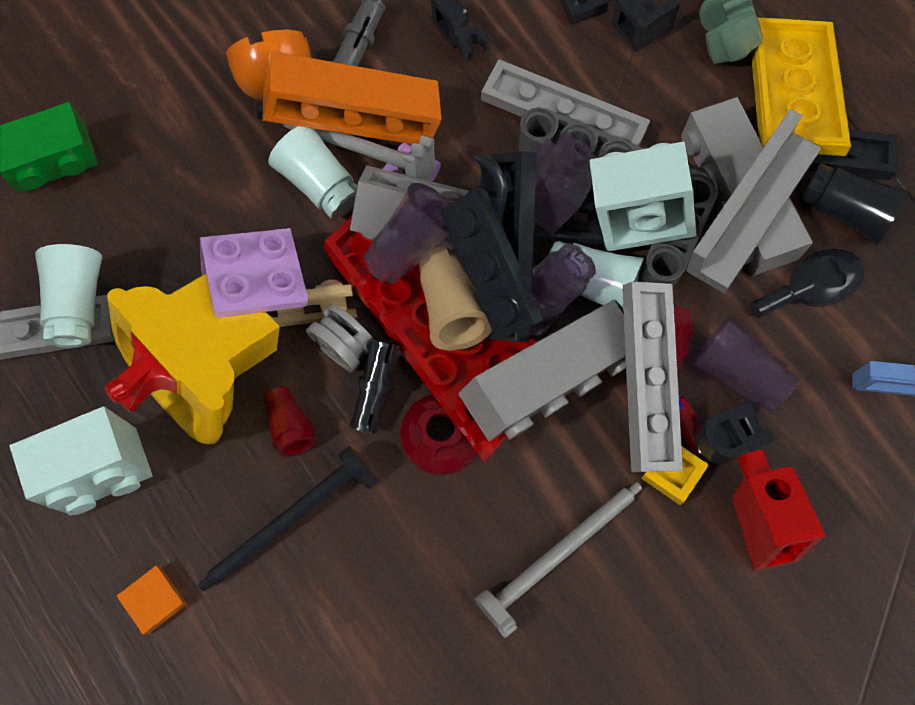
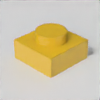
M682 446L683 471L645 472L641 479L679 505L685 502L709 466Z

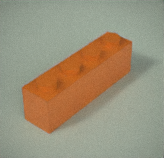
M270 51L263 81V121L405 142L408 144H419L422 135L430 138L434 137L442 120L439 87L436 80Z

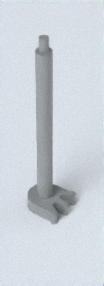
M283 124L284 127H286V128H288V129H291V130H293L294 128L298 127V126ZM315 129L323 141L405 169L407 176L428 181L432 175L435 165V140L433 138L422 135L419 144L412 143V155L350 134Z
M638 482L628 489L623 488L495 596L485 589L475 598L481 610L504 638L517 629L516 622L505 609L635 500L633 496L642 490Z

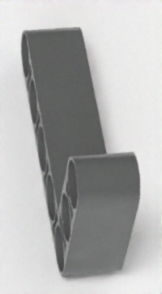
M542 107L531 108L526 111L520 121L519 151L537 153V164L592 187L590 159L600 158L612 152L626 153L644 149ZM538 132L542 133L545 136L535 137L532 136L531 133ZM578 148L582 150L583 153H573L568 149ZM689 167L693 196L701 202L694 203L696 236L652 244L643 263L639 282L672 284L673 290L687 267L717 198V183L706 173ZM653 266H663L670 272L671 276H660L654 271Z

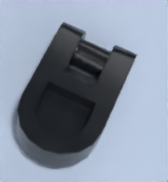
M753 400L713 415L700 424L696 430L698 449L705 458L718 464L728 463L746 453L759 450L774 442L775 439L769 428L763 429L757 419L756 414L759 411Z

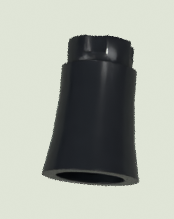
M820 163L801 200L812 206H817L816 211L841 222L857 231L875 245H878L902 206L908 190L858 176L840 167L835 170L833 167Z

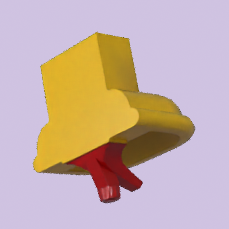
M206 274L170 295L164 294L157 288L148 286L135 287L128 291L120 288L110 290L107 294L112 332L115 342L129 368L104 387L108 397L115 404L120 402L128 412L136 411L144 399L151 394L190 437L202 444L217 443L223 432V425L233 409L234 379L277 351L280 326L266 312L221 318L215 317Z

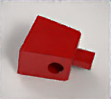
M756 450L740 456L738 462L744 479L733 495V503L754 571L800 561L826 535L795 469L787 466L772 470L764 450Z

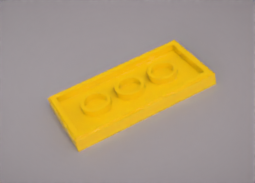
M758 17L763 37L761 44L751 51L758 135L762 146L765 147L788 111L792 109L802 115L794 131L795 134L821 147L818 154L846 156L851 147L833 22Z

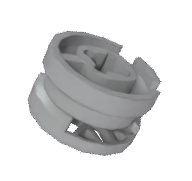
M330 304L322 312L324 318L319 323L313 322L305 331L312 341L316 342L317 340L321 346L320 349L345 370L353 372L360 365L359 358L363 354H369L372 336L347 312L334 304Z

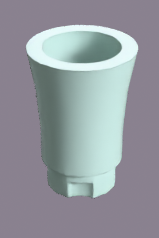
M298 126L288 132L275 145L269 156V165L291 181L319 210H324L333 220L335 218H342L353 209L358 186L353 182V177L327 148L315 129Z
M557 241L550 251L543 280L559 285V289L580 295L601 305L614 300L624 314L622 285L629 282H638L644 258L614 254L577 243L570 245Z
M55 244L39 248L35 252L40 284V324L44 327L43 342L47 345H55L62 348H75L90 344L91 328L94 326L97 280L102 262L101 253L89 247L72 244Z

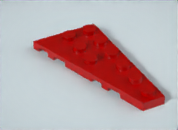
M351 216L325 240L324 252L346 281L352 285V289L390 339L401 345L400 352L486 464L507 436L503 433L489 442L458 393L477 375L537 342L530 338L529 342L484 339L474 346L454 351L435 347L430 340L429 316L425 295L420 282L419 261L387 239L371 240L364 237L360 232L350 230Z

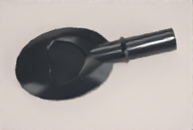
M833 248L815 252L797 265L791 274L789 285H783L781 289L751 302V310L759 318L789 303L794 304L796 300L812 307H825L840 303L852 295L860 286L864 276L863 264L852 252L844 249Z

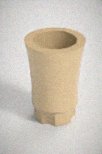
M447 246L429 250L427 255L419 260V269L421 273L420 282L425 295L429 316L431 343L439 349L449 351L474 346L483 341L491 333L492 329L462 262L457 260L455 250L449 249Z

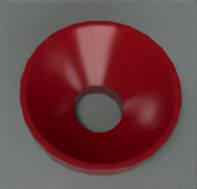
M433 394L422 397L406 412L400 430L401 445L404 454L417 469L430 475H452L462 471L476 458L478 454ZM438 416L449 418L455 427L453 435L445 441L432 440L426 430L431 419Z

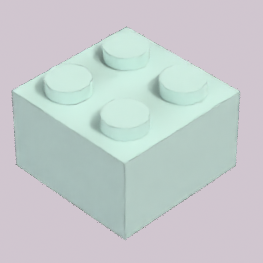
M684 141L673 144L659 143L647 149L626 153L612 152L600 158L590 159L595 208L607 252L696 236L693 188Z
M104 406L9 445L26 500L67 513L68 515H77L89 511L96 506V500L110 494L113 496L129 494L140 488L141 481L153 477L136 428Z

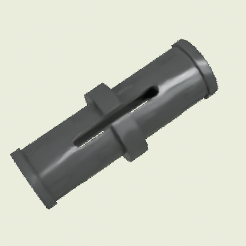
M381 0L361 1V5L352 23H348L343 30L344 40L332 62L353 66L359 65L365 51L372 48L375 41L373 34L381 16L386 10L385 4ZM364 26V29H363V31H362V33H361V35H360V38L358 39V41H357V43H356V45H355V48H354L353 45H354V43H355V41H356V38H357L358 34L360 33L362 27Z

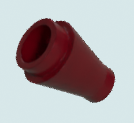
M281 386L268 391L264 395V401L267 406L273 448L278 449L283 457L297 456L311 449L316 442L314 438L316 428L295 401L290 389Z

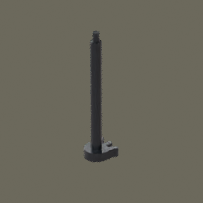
M348 446L338 454L343 465L207 572L208 577L198 584L199 588L205 591L213 584H220L352 477H355L368 490L379 480L370 471V467L361 459L357 450Z

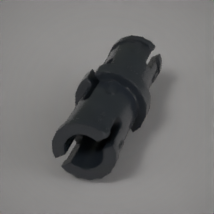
M379 338L371 339L372 344L363 376H358L356 386L360 389L352 420L349 423V426L355 430L366 433L368 428V432L372 434L378 433V425L386 395H391L393 390L390 379L397 353L401 346L384 339L382 342Z

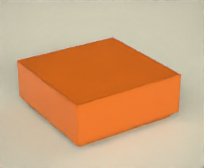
M157 565L117 595V598L143 635H149L187 605L163 568Z

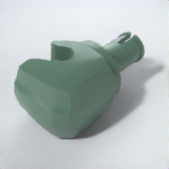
M705 0L702 3L699 17L705 30L709 31L706 33V45L709 57L714 64L739 61L761 44L762 30L752 0Z

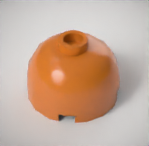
M287 29L262 32V42L250 45L249 39L246 37L228 48L226 55L230 70L236 84L244 94L263 101V81L270 51L311 58L307 38H304L302 32Z

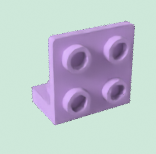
M290 228L200 237L202 276L204 274L207 276L215 317L221 318L305 307L307 305L308 296Z

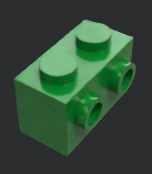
M70 102L0 125V175L18 193L24 190L38 189L44 183L64 176L77 175L87 168L98 165L86 124Z

